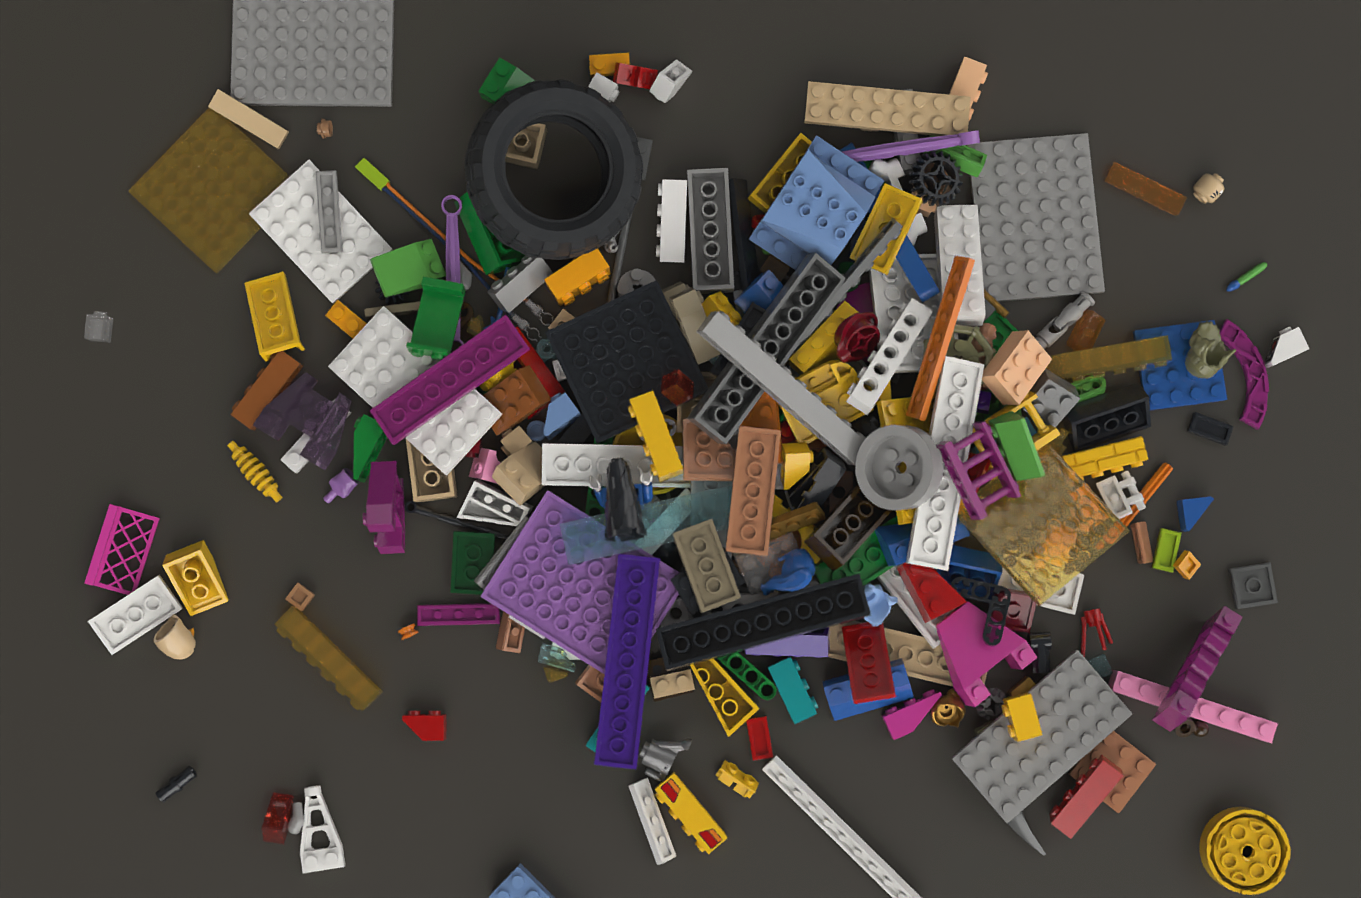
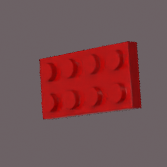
M869 622L842 626L854 704L896 697L883 622L878 627L872 626Z

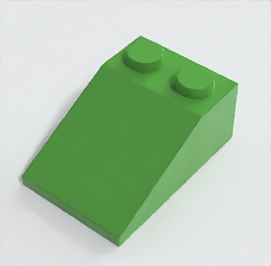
M432 239L415 242L370 259L385 297L421 289L423 277L440 280L446 277Z

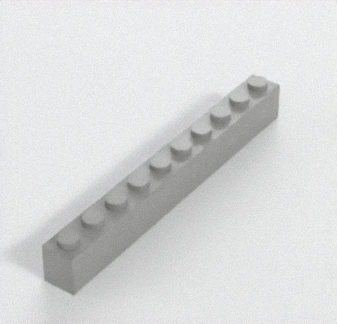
M722 311L711 312L696 332L847 464L855 465L859 448L866 437L859 432L853 431L851 429L852 425L848 421L836 416L837 412L832 407L825 406L821 402L822 398L816 393H810L803 381L793 378L791 376L792 372L787 367L776 363L777 359L769 352L765 353L760 349L761 345L756 340L749 339L745 335L746 332L738 325L734 326L729 321L730 317Z

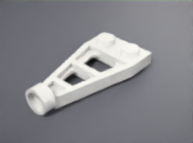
M321 785L304 788V824L300 847L303 873L345 867L343 845L323 798ZM316 795H317V798H316V799H312V798H311V796H316ZM319 809L322 811L324 824L312 826L311 812L312 810ZM319 830L325 831L330 841L329 847L314 849L311 846L312 834Z

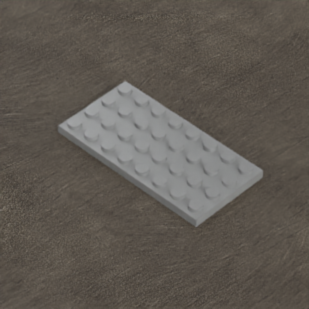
M1078 650L1070 654L1027 692L1032 695L1043 735L1019 742L1015 741L1008 733L1007 725H1010L1008 717H1005L1002 713L951 758L1006 823L1010 822L1132 715L1131 711Z

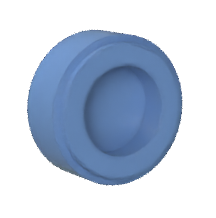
M539 420L530 422L527 426V435L530 439L534 441L543 440L546 437L544 434L545 424Z

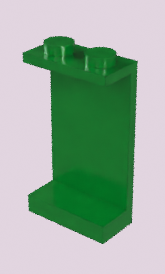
M423 277L421 283L423 293L411 342H407L406 347L413 356H431L432 359L441 361L451 354L465 296V287L461 283Z

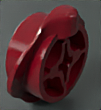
M873 312L855 313L838 326L834 335V341L837 346V358L842 363L859 361L870 355L877 347L880 340V331L877 328V316Z

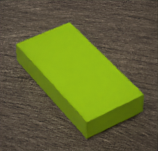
M1160 528L1152 563L1153 569L1170 573L1174 572L1173 564L1176 562L1181 532Z

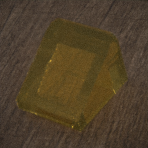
M544 667L549 683L566 678L569 675L566 671Z

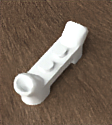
M893 158L889 161L873 160L869 171L885 180L886 184L902 190L898 179L905 174L898 159ZM921 213L916 214L907 233L913 246L917 237L927 232V226Z

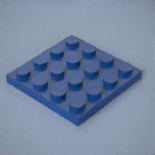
M1200 322L1133 331L1140 383L1149 396L1150 411L1227 400L1222 368L1208 379L1195 377L1186 369L1185 358L1191 348L1189 340Z

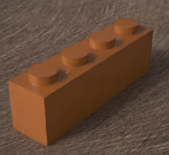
M284 351L272 354L268 366L259 371L257 374L258 379L254 384H250L244 392L246 395L232 407L233 412L230 415L253 431L257 429L304 367Z

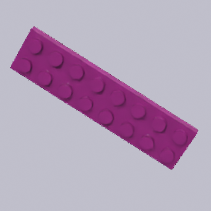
M505 315L372 408L370 412L390 442L395 445L528 352L530 348L508 316Z

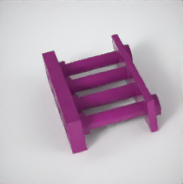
M985 421L974 422L973 426L976 431L955 444L951 441H941L936 444L937 449H940L947 471L972 520H982L987 517L986 506L1005 495L1008 498H1019L1021 496L1019 485L1012 478L992 436V429ZM980 439L985 450L967 461L961 462L958 451ZM989 457L994 469L971 481L967 470ZM998 476L1003 487L982 500L979 499L976 488Z

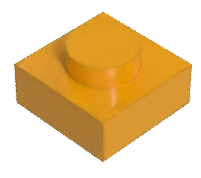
M1184 550L1173 564V567L1184 579L1190 580L1201 564L1190 551Z

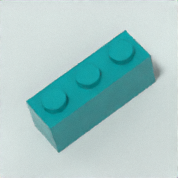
M789 656L767 667L794 724L817 714L815 709L818 708L814 697H809L806 691L810 688L805 678L801 679L797 672L801 669L796 659L792 660Z

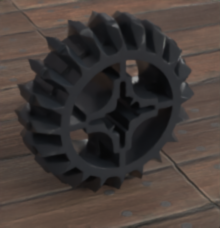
M931 151L929 154H923L922 158H917V164L911 166L914 171L909 172L908 175L913 177V179L908 183L914 184L911 191H917L916 196L922 197L923 204L928 202L929 206L936 204L937 207L942 206L943 203L946 205L950 203V200L956 198L955 194L960 193L961 190L957 186L963 185V182L959 180V178L963 177V174H958L961 166L955 167L956 159L950 161V154L944 156L942 151L937 154L935 151ZM929 163H934L931 172L923 173ZM936 175L939 182H935L936 180L932 176ZM947 184V190L942 195H938L941 185Z

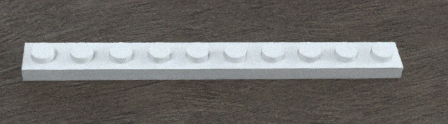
M777 755L762 768L892 898H922Z

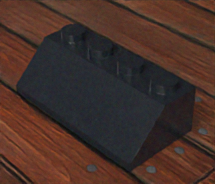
M1139 382L1079 402L1063 418V423L1073 451L1076 453L1151 427L1149 396Z

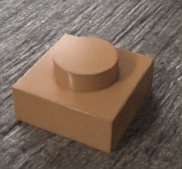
M298 582L285 599L300 611H304L315 594Z

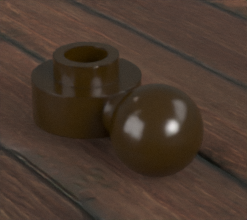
M1189 717L1173 730L1179 737H1187L1192 733L1197 737H1204L1209 732V726L1204 721H1196L1194 723Z

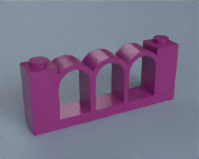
M1223 606L1204 623L1152 721L1171 732L1190 717L1198 702L1197 700L1204 691L1206 681L1215 670L1219 657L1229 644L1232 635L1243 618L1242 616Z

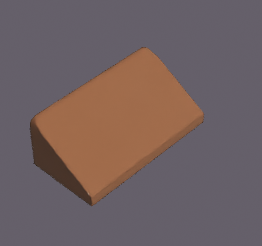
M1146 522L1131 524L1138 563L1153 562Z
M503 611L496 649L520 653L525 627L508 617L509 614Z

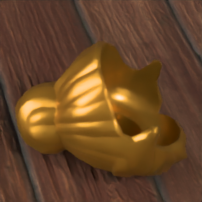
M954 688L948 690L947 695L939 698L931 708L932 722L937 726L950 725L958 728L960 721L965 715L964 704Z

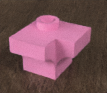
M481 448L479 457L473 459L469 477L498 484L492 478L496 466L500 464L496 456L497 451Z

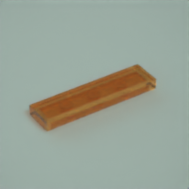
M1116 162L1112 164L1104 180L1175 216L1179 215L1187 199L1186 196Z

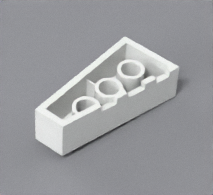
M663 179L662 183H658V196H662V204H658L657 216H661V224H657V237H661L660 245H656V257H660V262L684 263L687 180Z

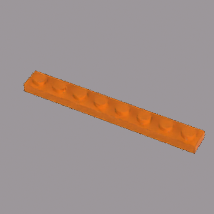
M955 255L906 412L908 417L922 421L926 420L975 263L974 259Z

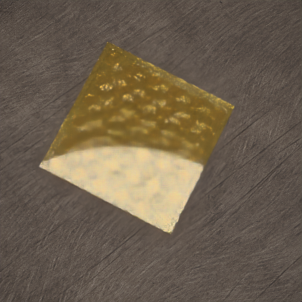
M208 108L128 192L215 273H218L261 228L249 213L290 176L229 119Z
M1048 443L1037 450L1045 476L1016 481L1021 494L1019 498H1008L1005 495L986 506L987 517L982 520H972L964 503L959 506L958 519L1038 607L1130 531ZM996 477L977 492L979 499L982 500L1003 487L999 478Z

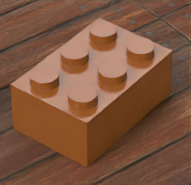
M530 365L516 370L483 395L502 413L501 417L491 426L496 436L512 429L551 401L550 396Z

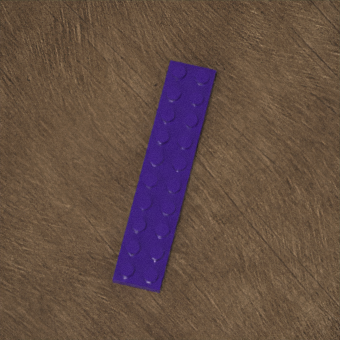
M618 554L594 765L627 769L637 768L660 558Z

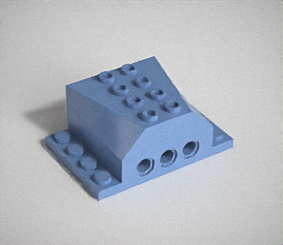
M816 135L749 240L794 270L797 269L807 254L817 253L827 263L832 265L868 212L876 193L885 180Z

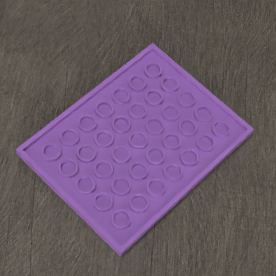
M547 490L480 597L605 674L618 554L655 557L630 541L621 542L617 536H615L616 542L605 541V526ZM662 561L659 564L651 638L679 595L670 581V578L679 574V572Z

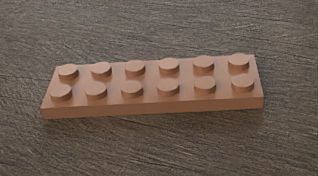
M739 426L725 552L768 556L780 430Z

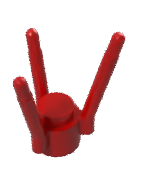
M1100 608L1084 611L1085 617H1080L1082 622L1081 654L1084 658L1087 624L1089 627L1096 626L1103 650H1106L1107 647L1101 626L1109 643H1113Z

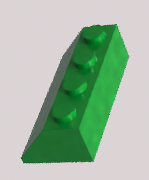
M466 192L459 198L462 202V210L459 215L485 275L502 272L506 267L511 268L522 262L521 259L525 255L501 243L478 218L468 193ZM456 200L454 204L457 210H459V203Z

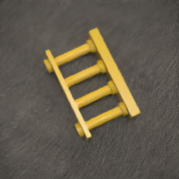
M1031 391L1027 393L1019 405H1007L984 420L990 426L989 420L1010 411L1015 413L1022 407H1025L1038 428L1037 433L1031 436L1036 450L1061 435L1056 427L1044 424L1032 404V401L1038 398V396ZM980 439L973 442L979 452L985 450ZM992 463L990 464L987 472L994 469Z

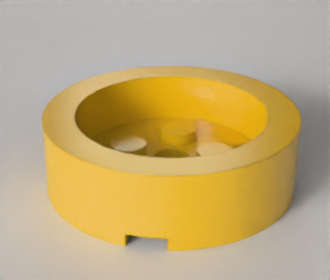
M1232 807L1217 813L1206 824L1200 839V857L1207 873L1220 885L1245 895L1260 894L1276 886L1284 877L1291 856L1289 840L1281 825L1269 815L1247 807ZM1245 846L1252 848V854L1249 857L1242 855Z

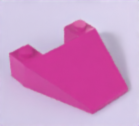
M968 601L935 626L954 690L966 706L976 707L991 695L980 679L983 674L1004 658L1011 669L1022 670L1034 661L1037 656L1025 639L1005 626L1000 643L994 647L986 645L983 641V631L987 614ZM988 623V627H992L990 634H986V637H989V641L993 642L994 639H998L995 636L996 628L1001 630V626H993Z

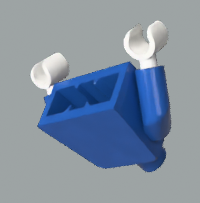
M640 468L639 474L642 484H634L641 509H644V504L651 502L653 499L651 468H649L648 473H643L642 468ZM598 473L597 479L590 475L589 487L594 489L600 506L605 509L606 488L601 486L602 475Z

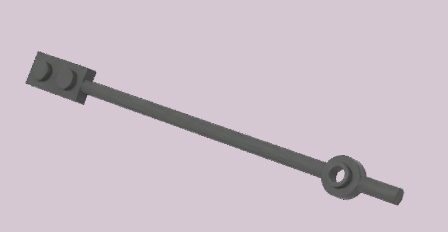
M637 137L640 155L643 159L642 180L645 181L653 140ZM632 214L620 232L607 303L616 299Z

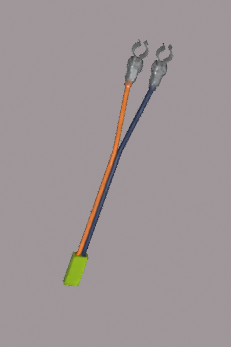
M363 158L355 166L381 192L382 190L387 192L440 242L446 245V235L390 185V181L371 163ZM460 249V260L469 267L487 290H490L491 287L472 265L484 272L482 266ZM494 274L488 275L495 281L499 280ZM527 297L523 300L534 316L539 317L544 313L543 307ZM513 311L508 313L507 315L521 331L527 332L528 336L529 322Z

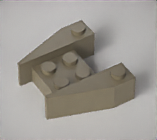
M681 281L662 289L697 364L699 365L720 355L716 348L696 332L707 318L701 304L704 300L700 291H696L692 287L690 288L688 284L685 285Z

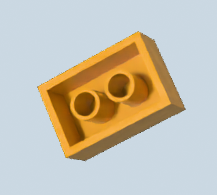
M597 248L576 258L544 280L560 306L563 304L568 306L575 301L574 297L580 293L585 295L592 290L591 286L597 282L602 284L607 281L611 271L608 263Z

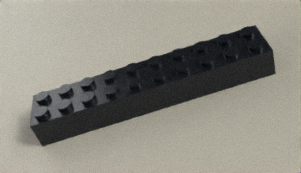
M855 574L656 629L665 668L671 671L870 617L871 613L860 574Z

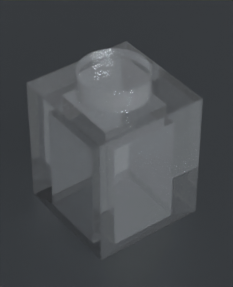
M94 311V315L86 314L84 339L94 342L111 343L113 318L106 316L107 313Z

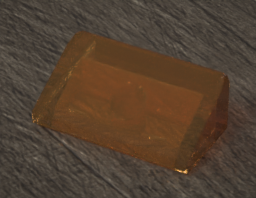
M1085 310L1083 316L1077 321L1066 345L1089 356L1106 320L1092 310Z

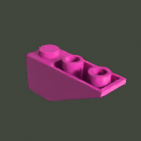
M932 689L923 693V698L918 700L912 698L903 702L905 706L898 709L896 706L885 710L886 714L882 715L891 739L895 740L913 732L940 698L941 692H935Z

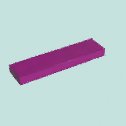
M493 604L417 605V626L500 624V609Z

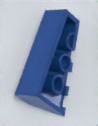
M963 516L957 517L953 542L970 536ZM913 523L879 526L875 529L888 566H897L906 562Z

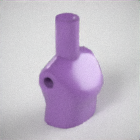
M344 468L329 481L332 490L323 499L325 502L330 503L337 495L346 498L360 482L353 479V473L348 468Z

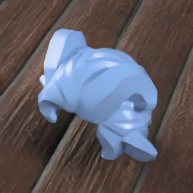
M867 584L863 588L871 616L864 619L872 624V626L878 627L890 613L891 605L898 602V598L889 596L883 591L880 584Z

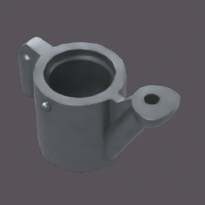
M688 738L683 741H656L653 739L651 743L646 741L639 757L643 758L642 764L648 766L645 770V775L657 781H664L677 753L682 750L688 751L693 739Z

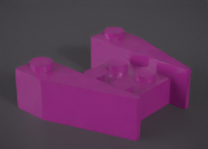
M396 461L371 462L367 511L363 513V524L367 526L369 532H377V535H374V546L378 548L380 554L405 553L404 479L398 478Z

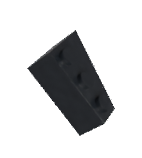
M823 447L813 458V463H810V471L791 488L784 490L790 511L815 502L822 507L846 471L843 459Z

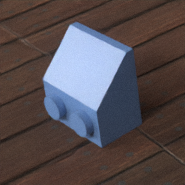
M561 393L556 394L551 398V403L548 404L544 434L548 440H551L573 424L581 415L566 393L562 395Z

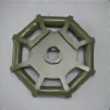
M955 324L954 333L968 334L969 336L967 340L955 339L954 334H952L946 356L952 358L954 355L957 357L961 356L962 360L979 363V357L985 356V369L994 357L995 349L991 347L979 331L978 326L971 327ZM928 338V339H925V340L923 341V343H924V350H923L922 361H923L924 354H925V351H926V348H927V345H928L929 338ZM973 338L977 340L984 351L977 352L971 344Z

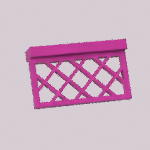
M110 504L84 583L126 595L138 589L160 518ZM122 512L130 514L134 522L123 527L120 521ZM135 516H139L142 518L137 520ZM144 519L154 521L152 529L144 533L139 522ZM118 524H119V526L121 527V529L118 530V531H116V530H117V527H118ZM136 524L141 535L131 540L125 529ZM123 531L128 542L117 547L114 541L115 534ZM143 537L147 544L146 548L137 552L132 542ZM130 544L135 555L124 559L119 549ZM117 551L122 561L111 567L107 560L108 555ZM137 557L140 567L131 572L126 561ZM124 564L129 574L118 579L113 568ZM110 570L115 581L109 585L100 583L102 574ZM130 576L134 582L132 591L123 589L120 581ZM117 583L118 586H119V588H118V587H114V586H112V585H114V584Z

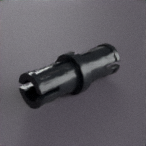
M188 766L179 775L169 779L170 782L158 790L156 796L161 802H166L172 795L181 792L187 783L196 778L197 773L192 767Z

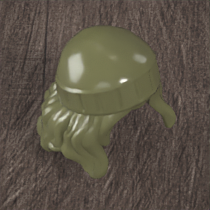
M1212 321L1199 323L1198 328L1193 332L1189 340L1191 348L1185 358V366L1188 372L1201 379L1211 378L1227 363L1230 356L1236 352V349L1226 350L1219 334L1220 330Z

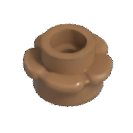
M324 118L321 120V123L317 124V133L323 139L331 137L333 134L332 122L330 120L325 121Z

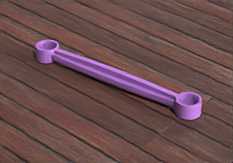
M979 130L842 151V153L856 162L892 158L897 155L906 156L954 146L980 143Z
M448 195L441 203L442 211L446 215V281L461 283L458 215L462 210V202L457 196ZM447 200H457L459 210L455 213L447 212L444 208ZM460 313L454 341L459 342L462 346L464 343L460 340Z

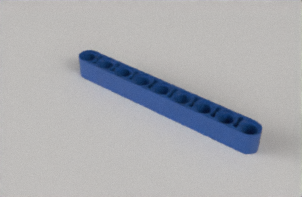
M851 142L839 151L842 152L856 148ZM863 161L857 162L866 169H868ZM880 189L876 193L875 199L868 210L869 213H871L876 203V200L881 192ZM906 235L896 259L920 300L924 303L941 292Z

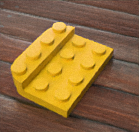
M831 360L795 378L796 380L803 381L810 393L814 392L822 398L821 402L825 406L832 407L837 412L836 416L840 419L851 422L865 415V413L846 402L850 396L847 394L849 388L853 383L857 385L860 380L857 377L856 371L849 364L842 363L840 360ZM779 404L797 443L808 444L818 439Z

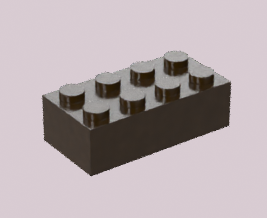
M858 484L848 492L827 515L825 520L807 537L804 543L832 571H835L850 559L892 510H887L873 504L864 495Z

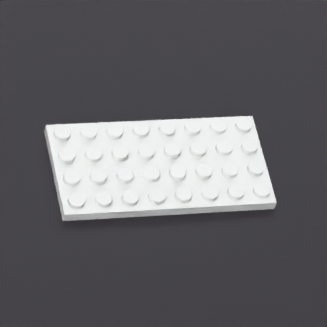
M383 306L328 367L374 408L439 361L432 359L431 356L423 355V357H416L411 355L406 344L411 342L413 332ZM474 389L405 438L445 475H448L501 417L502 413Z

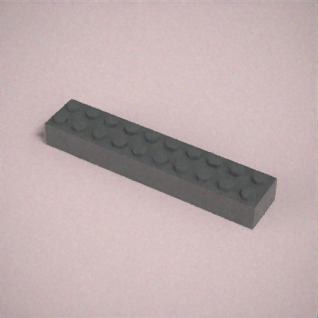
M817 253L807 254L747 337L756 340L761 345L760 349L765 353L769 352L777 359L776 363L780 366L784 365L845 282L846 278ZM728 361L687 419L717 443L727 444L765 391L732 362Z

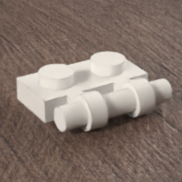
M1129 471L1121 473L1123 481L1118 482L1114 475L1096 483L1113 521L1132 514L1133 511L1130 506L1136 504L1139 511L1146 508L1143 502L1144 497L1142 493L1138 492L1135 485L1136 481L1134 477H1131ZM1128 488L1131 497L1126 498L1122 489Z

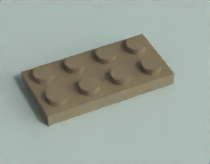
M712 519L672 533L701 613L741 598Z

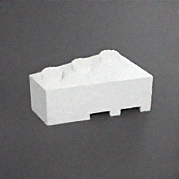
M478 479L473 482L457 518L518 526L525 516H529L533 506L527 503L519 506L507 493Z

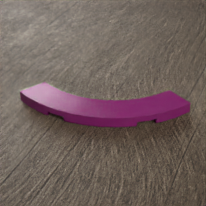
M1226 319L1220 328L1219 334L1221 335V340L1230 350L1236 349L1234 355L1243 369L1246 380V401L1239 420L1258 430L1267 410L1269 382L1266 367L1257 347L1253 345L1247 337L1248 335L1236 324Z

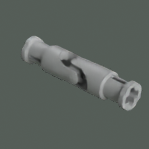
M1082 291L1073 303H1069L1063 309L1059 317H1055L1037 333L1035 339L1043 349L1050 347L1067 331L1069 326L1083 316V312L1089 306L1095 304L1093 298L1087 292ZM1053 325L1058 333L1049 332V328Z

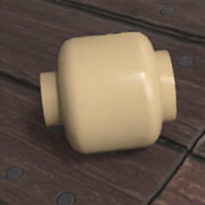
M1216 173L1213 175L1204 174L1194 185L1195 192L1193 194L1204 204L1207 202L1214 203L1224 192L1222 184L1224 180Z

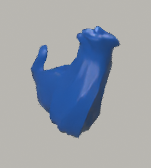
M794 549L784 556L778 557V561L785 559L781 574L775 575L766 583L761 584L760 588L764 596L770 595L774 590L797 591L803 589L811 582L815 573V564L806 549Z

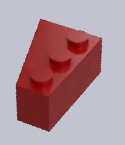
M906 562L896 568L925 623L967 602L933 568Z

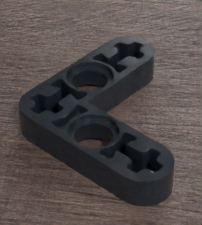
M965 577L955 578L951 586L956 591L957 587H954V585L959 584V581L963 582L965 587H969V583L974 584L971 589V595L967 594L969 591L967 589H962L961 592H958L963 598L990 604L983 631V641L988 646H997L1003 635L1011 599L1010 591L1006 587ZM976 587H985L986 595L978 597L975 594ZM990 588L994 589V594H999L1000 591H1003L1007 599H1003L1002 602L998 601L996 596H992V600L988 599ZM993 611L1002 613L1003 619L1000 622H994L991 619ZM988 623L993 626H1001V630L996 628L995 636L998 639H994L993 642H990L989 637H986V634H990L992 627H988Z

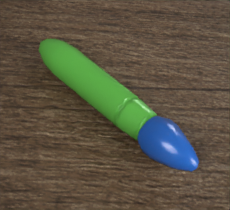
M1262 262L1237 280H1233L1227 286L1226 291L1238 289L1240 285L1262 272L1267 267V263Z

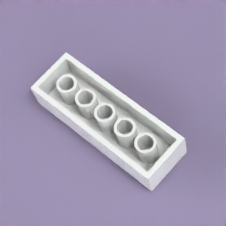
M978 205L936 206L934 224L938 288L941 292L939 293V304L941 303L955 255L974 259L975 263L956 324L982 326L986 314Z

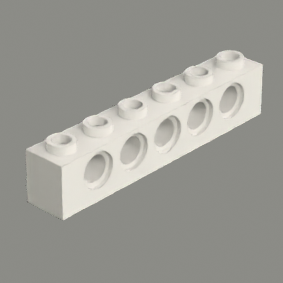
M913 298L908 304L903 303L898 311L901 316L898 320L893 319L888 327L891 330L889 335L884 334L877 344L881 346L878 352L874 350L867 360L870 362L868 368L863 367L857 377L860 379L858 384L853 383L849 388L847 394L850 396L846 401L847 403L868 415L933 311ZM904 320L910 321L912 326L907 325ZM894 336L900 337L902 342H898ZM884 352L890 353L892 358L886 357ZM874 368L881 370L882 374L875 373ZM863 385H869L872 391H867Z

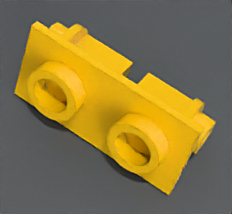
M724 760L721 768L715 774L718 780L728 787L735 782L736 785L733 790L744 798L746 796L751 798L759 785L753 776L745 774L735 764L729 763Z

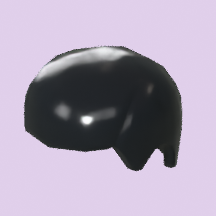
M671 536L652 554V556L660 558V561L670 567L679 559L677 546Z

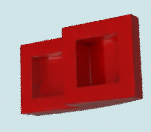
M616 62L613 82L651 89L657 78L658 70Z

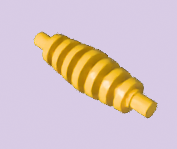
M231 441L227 445L233 452L231 457L233 460H237L236 465L238 467L242 466L240 469L242 474L247 473L245 478L251 480L250 483L253 486L258 485L257 489L259 491L265 489L263 492L265 497L271 496L276 503L280 501L283 497L277 491L279 486L277 483L271 484L274 479L272 476L267 477L270 472L268 469L263 470L265 465L259 463L260 460L257 457L252 458L253 454L251 452L246 453L247 448L244 446L239 447L235 441Z

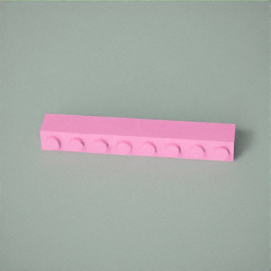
M1112 670L1108 686L1113 692L1158 707L1169 690V687L1116 670ZM1202 698L1197 700L1198 702L1190 715L1191 718L1268 743H1272L1278 724Z

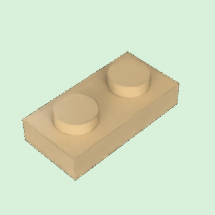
M691 669L650 678L654 699L695 690Z

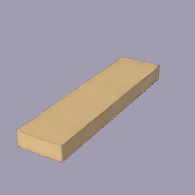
M217 89L208 106L280 149L289 133L288 130Z

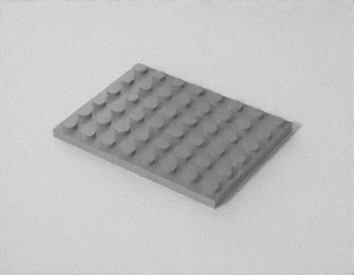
M233 0L230 96L246 106L392 107L394 0Z
M1088 133L990 141L967 145L987 155L979 176L974 177L970 175L973 205H978L984 289L998 302L1080 295L1082 291L1088 294L1104 293L1105 287Z

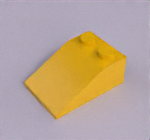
M204 540L165 556L162 566L190 616L229 601L213 556Z

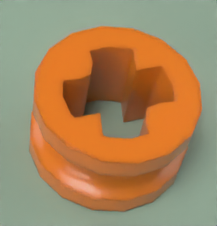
M415 623L398 630V633L402 635L401 640L419 633L418 630L414 629Z

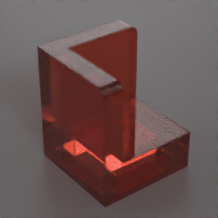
M679 369L662 377L661 393L675 405H680L693 398L694 382Z

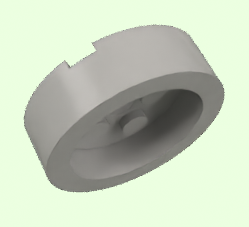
M907 425L884 426L872 432L860 446L855 464L856 478L860 489L873 504L887 510L913 509L921 506L937 492L943 477V458L940 449H937L932 437L925 431ZM901 462H904L907 466L903 474L899 471V467H897Z

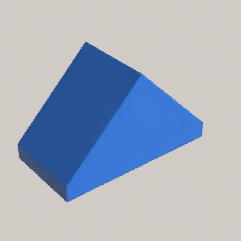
M1210 496L1176 501L1180 530L1183 532L1190 531L1214 498Z

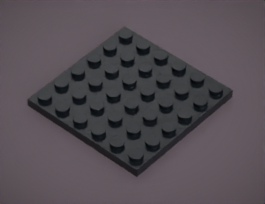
M657 280L545 332L597 444L638 425L636 418H631L627 407L631 405L630 399L653 391L663 414L704 395L709 389Z

